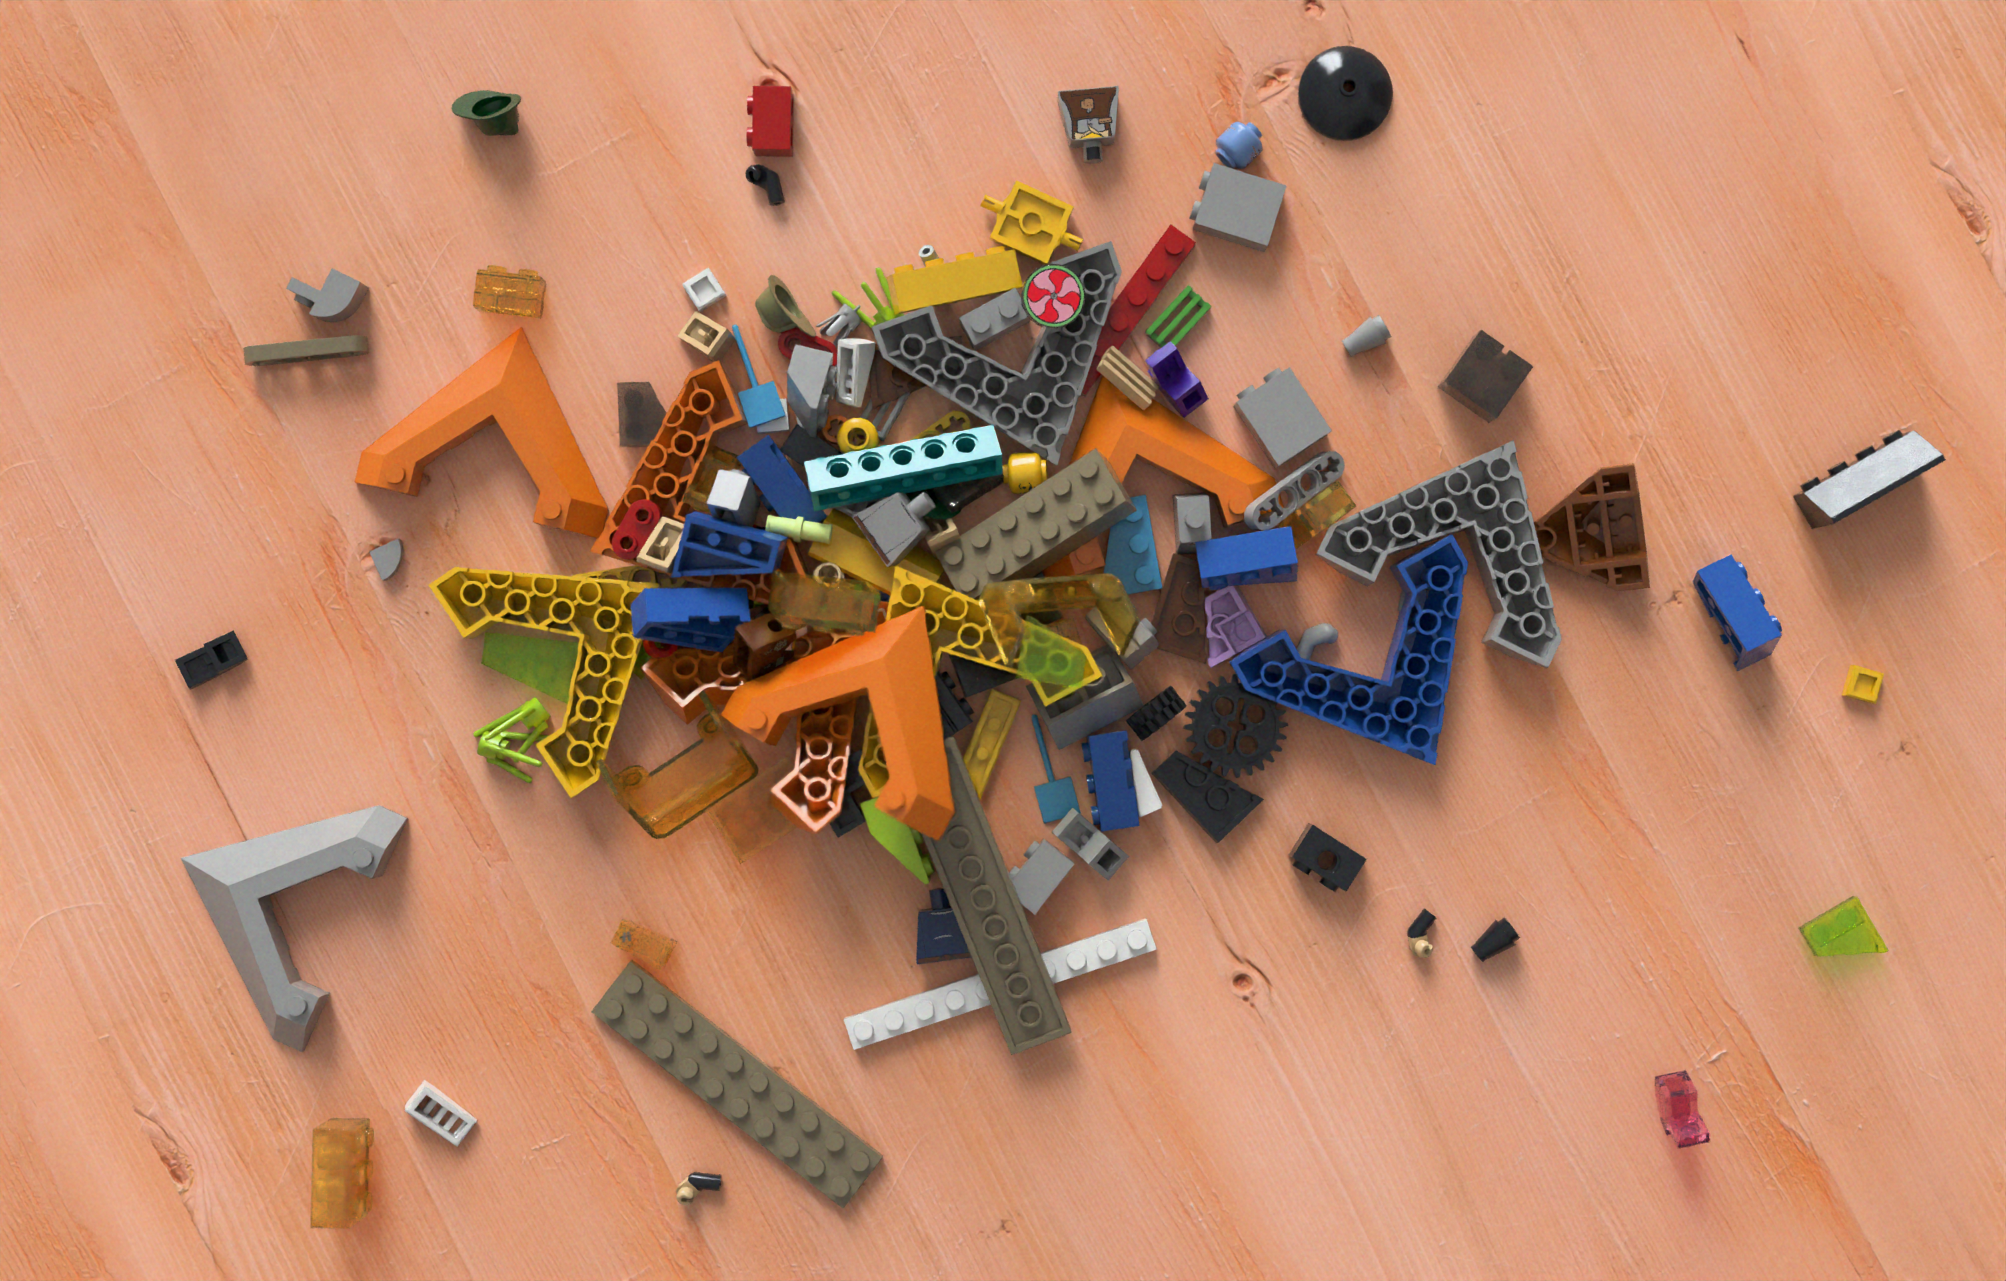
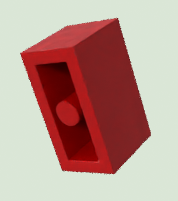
M753 86V96L747 97V114L752 115V127H747L746 133L747 146L752 147L755 156L793 157L794 94L791 86Z

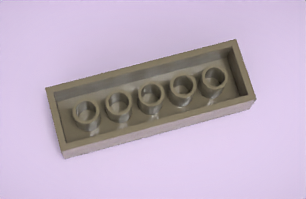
M1095 448L935 553L957 592L990 605L1131 515L1137 509L1108 459Z

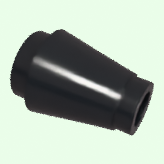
M1504 917L1499 922L1495 920L1471 948L1478 958L1484 962L1486 959L1515 946V941L1521 937Z

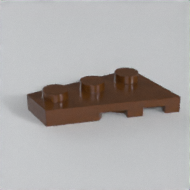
M962 336L947 337L962 345ZM875 344V353L870 370L873 409L927 386L883 359L878 345Z
M1174 553L1151 624L1157 630L1154 636L1159 645L1156 649L1206 664L1205 595L1201 584L1198 561Z

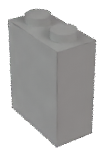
M1214 163L1211 172L1204 171L1199 189L1204 190L1201 202L1195 200L1189 218L1195 220L1192 230L1265 252L1286 185Z
M1290 367L1283 372L1280 368H1277L1263 378L1266 383L1255 389L1251 385L1237 395L1239 401L1233 406L1274 469L1332 431Z

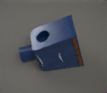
M944 888L929 890L931 908L921 909L918 912L917 964L971 958Z

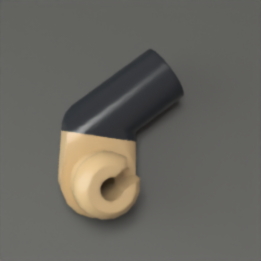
M1426 909L1422 910L1407 930L1410 950L1415 956L1421 958L1429 957L1433 951L1432 945L1429 944L1427 930L1437 919Z
M700 1172L691 1173L678 1185L676 1190L677 1201L682 1205H689L703 1189L720 1191L722 1175Z

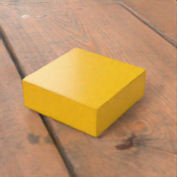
M1850 665L1842 696L1876 704L1884 673L1857 665Z

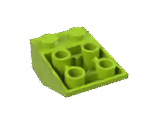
M878 797L860 803L871 835L924 884L930 883V875L934 874L935 870L929 853L922 854L919 845L924 841L922 833L874 807Z

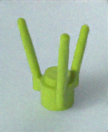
M879 267L875 271L892 310L889 306L883 307L867 283H861L862 289L878 311L873 316L876 322L871 320L861 310L858 309L856 311L861 320L870 328L904 315L903 313L894 314L888 282L882 269ZM836 290L832 291V296L842 305L845 303L853 310L856 308Z
M534 697L530 701H526L519 708L475 731L473 735L474 737H479L485 731H491L484 736V739L489 741L514 724L522 721L528 730L533 726L535 727L518 751V753L524 755L540 733L549 727L545 721L551 716L537 698Z
M485 731L478 745V755L487 757L488 763L497 765L525 782L531 783V777L503 761L506 757H510L529 765L541 767V761L509 750L510 742L506 741V739L527 740L531 734L504 731L491 740L486 741L484 736L489 731ZM540 734L535 741H542L549 735Z

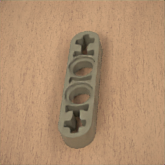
M362 335L253 345L243 348L245 365L248 366L343 358L369 353L367 336Z

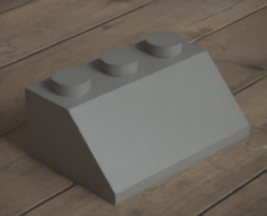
M1108 644L1091 652L1102 677L1045 707L1033 683L1026 686L1059 750L1144 706L1133 680L1118 655Z

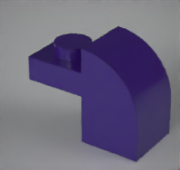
M1171 341L1161 349L1156 350L1145 360L1149 368L1147 372L1151 379L1159 386L1158 389L1183 418L1209 399L1201 381L1186 367L1177 347Z

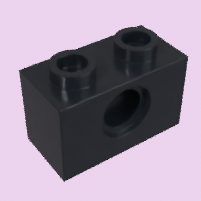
M1308 823L1289 853V856L1295 859L1292 864L1294 867L1309 875L1311 870L1322 877L1319 883L1333 892H1336L1338 888L1347 891L1367 860L1310 823ZM1330 851L1333 855V863L1330 867L1322 869L1318 864V857L1322 852Z

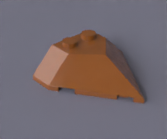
M1634 463L1601 467L1534 522L1542 557L1588 578L1589 576L1606 584V587L1617 592L1650 588L1646 539L1639 485Z

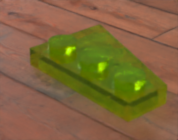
M485 632L481 664L568 704L573 669L575 670L578 655V643Z

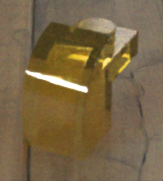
M714 445L703 456L697 479L685 490L682 502L692 505L697 511L711 513L707 501L719 469L725 471L739 470L741 462L737 458L739 455Z
M1336 481L1279 522L1278 525L1280 528L1291 526L1295 549H1297L1355 508L1356 504L1340 482Z

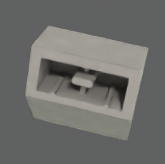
M795 344L787 371V402L809 436L816 438L819 427L825 428L829 414V409H827L828 401L833 400L837 382H835L837 367L833 366V353Z

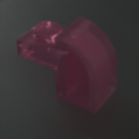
M1683 1070L1655 1076V1097L1666 1135L1672 1136L1678 1149L1710 1142V1133L1698 1112V1093L1687 1071Z

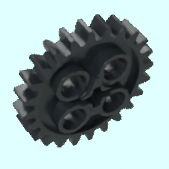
M1232 674L1230 683H1227L1225 678L1220 676L1218 687L1211 681L1207 682L1209 692L1197 690L1196 692L1201 700H1190L1189 703L1195 708V711L1185 713L1186 717L1192 719V723L1183 726V729L1191 730L1193 734L1186 738L1185 741L1196 743V746L1190 751L1191 754L1201 752L1203 755L1199 763L1203 764L1208 760L1211 761L1209 768L1211 772L1216 770L1218 766H1221L1222 776H1226L1229 769H1233L1235 778H1238L1242 768H1244L1248 776H1251L1253 765L1260 771H1263L1264 764L1262 760L1274 762L1275 760L1270 752L1272 750L1281 752L1282 748L1276 742L1277 740L1287 738L1284 734L1279 733V728L1288 726V723L1279 721L1278 718L1285 714L1286 710H1276L1277 702L1245 690L1242 684L1238 683L1236 674ZM1219 698H1226L1231 702L1232 710L1227 716H1222L1216 711L1215 705ZM1242 698L1244 699V704L1238 722L1240 725H1243V730L1235 733L1233 751L1229 754L1227 753V747L1232 735V728L1228 727V722L1235 720L1238 700ZM1251 705H1256L1262 710V719L1258 723H1252L1247 718V710ZM1212 729H1219L1224 734V742L1219 747L1209 743L1208 734ZM1244 736L1251 737L1255 742V749L1251 754H1245L1240 750L1239 742Z

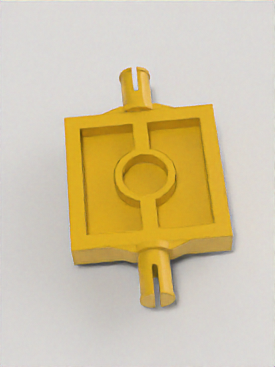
M1017 180L1010 195L1003 202L986 194L981 202L980 207L997 214L996 225L991 233L990 240L1011 250L1015 249V252L1043 265H1048L1054 250L1060 244L1078 251L1083 242V239L1066 232L1067 222L1074 206Z

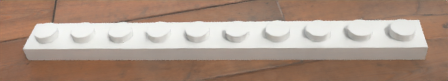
M1145 918L1042 952L1041 955L1054 984L1157 949L1148 921ZM979 974L846 1017L844 1022L853 1050L991 1005Z

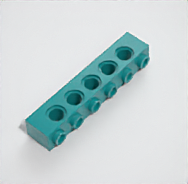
M994 425L974 427L969 430L944 433L923 439H913L898 444L882 445L877 448L857 452L851 451L846 454L826 458L821 457L804 462L814 511L889 497L896 493H910L1003 474L1002 453Z

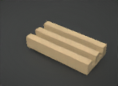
M1113 345L1106 350L1097 367V370L1142 410H1145L1151 404V399L1155 396L1154 392L1158 390L1159 386Z

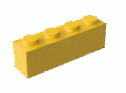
M1004 246L986 249V255L975 257L974 252L956 255V261L944 263L943 258L926 261L924 268L913 269V264L894 268L895 274L886 277L894 314L917 311L931 305L936 307L1004 293L1014 288L1016 290L1022 288L1015 249L1005 251Z

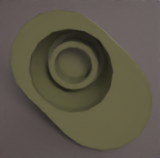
M770 275L768 278L769 287L761 293L755 302L756 309L764 325L768 329L780 333L798 327L808 336L815 337L814 328L799 309L787 286L775 275Z

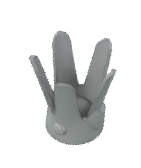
M844 303L836 314L816 325V327H820L829 322L820 330V334L833 336L842 329L833 343L837 348L838 339H846L849 333L862 322L856 313L860 305L853 310Z

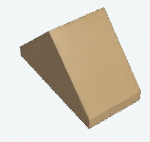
M697 311L693 313L678 334L680 339L713 362L721 361L736 340L728 329Z
M662 516L638 554L637 562L672 573L684 524Z
M930 517L923 518L930 527V531L925 535V538L935 560L938 559L936 551L960 538L952 518L945 520Z

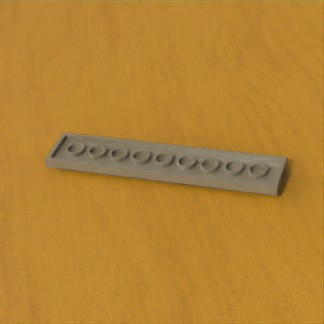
M952 736L943 741L948 758L951 779L949 782L952 799H954L955 814L940 841L923 833L922 836L1010 1053L1014 1055L1072 1032L955 737Z
M631 960L591 1011L840 1207L844 1208L883 1158V1155L635 961Z

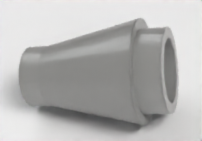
M1378 315L1373 319L1369 317L1353 333L1342 340V343L1352 357L1360 352L1386 344L1385 340L1389 339L1391 334Z

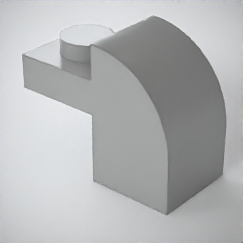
M332 268L321 291L293 277L286 289L296 294L293 300L312 308L309 313L310 315L325 322H339L349 318L358 310L369 288L363 283Z
M1074 808L1068 812L1052 831L1055 836L1108 881L1129 857Z

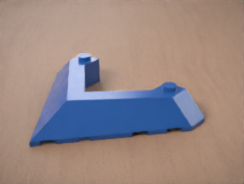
M1453 534L1421 548L1389 566L1405 593V597L1399 612L1381 680L1303 659L1287 631L1279 629L1253 644L1229 662L1244 689L1436 765L1438 754L1436 750L1445 710V694L1448 691L1456 642L1454 638L1463 598V582L1468 567V561ZM1424 589L1429 590L1428 597L1426 596L1427 591Z

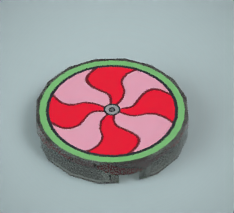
M1059 264L1043 265L1032 271L1023 283L1021 292L1022 308L1027 317L1038 326L1049 329L1062 328L1074 322L1082 312L1085 303L1084 285L1079 276L1069 267Z

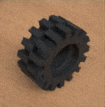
M1169 686L1130 716L1126 722L1140 740L1143 741L1173 719L1187 705L1173 687Z

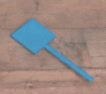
M733 325L732 330L752 385L751 389L738 393L749 428L785 417L786 415L774 381L758 386L737 325Z
M1033 714L1031 719L1049 780L1048 783L1034 786L1043 821L1048 823L1064 818L1072 808L1078 813L1081 812L1071 776L1055 781L1037 715Z

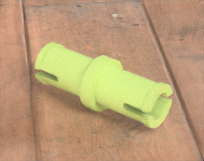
M768 515L765 531L793 538L794 542L800 543L801 540L830 544L833 524L804 521V517L797 516V519Z

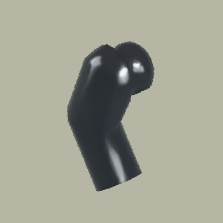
M759 164L747 168L745 173L746 179L766 190L770 206L780 205L785 202L780 179L776 172Z

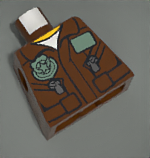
M773 611L735 627L733 663L748 682L772 672L794 656L795 640L807 633L804 621L798 616L787 621L779 611Z

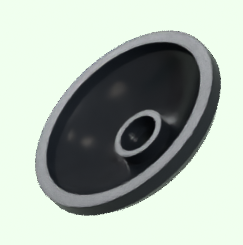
M1353 46L1333 47L1318 54L1305 68L1298 87L1299 106L1308 124L1321 135L1339 141L1360 139L1376 130L1386 118L1393 99L1391 78L1382 62L1370 52ZM1343 84H1352L1354 87V91H1345L1343 88Z

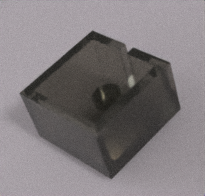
M1480 330L1469 341L1438 385V388L1490 423L1497 419L1534 366L1511 350L1504 354L1501 352L1504 345L1483 330Z

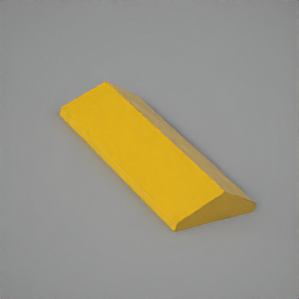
M833 508L823 524H833L830 544L813 542L808 555L823 563H834L840 568L841 572L891 596L895 566L887 567L852 517ZM916 546L896 565L938 583L944 572L939 559L935 560L932 554Z

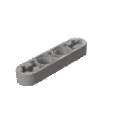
M1334 451L1316 454L1247 506L1244 512L1246 525L1252 530L1260 531L1273 528L1343 474L1345 466L1343 457ZM1327 460H1330L1331 464L1328 467L1329 471H1322L1319 473L1317 470H1323L1325 467H1327ZM1304 474H1308L1311 479V486L1307 491L1301 486V479ZM1283 490L1288 494L1289 498L1285 508H1282L1278 502V496ZM1271 509L1272 512H1266L1265 514H1263L1261 516L1262 522H1258L1257 518L1260 516L1259 511H1267Z

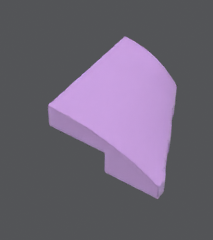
M1228 586L1205 598V613L1207 614L1208 622L1206 636L1209 640L1208 664L1210 668L1267 637L1239 586Z

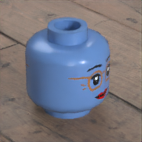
M1234 122L1217 138V150L1215 153L1227 167L1244 169L1262 152V143L1260 141L1262 134L1250 122L1247 125L1241 122Z

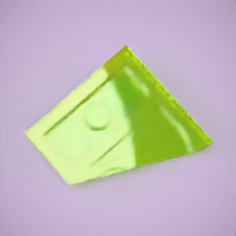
M1026 615L1016 678L1081 688L1086 655L1035 618Z
M1856 896L1848 898L1798 927L1812 953L1818 957L1839 954L1885 953L1889 951Z

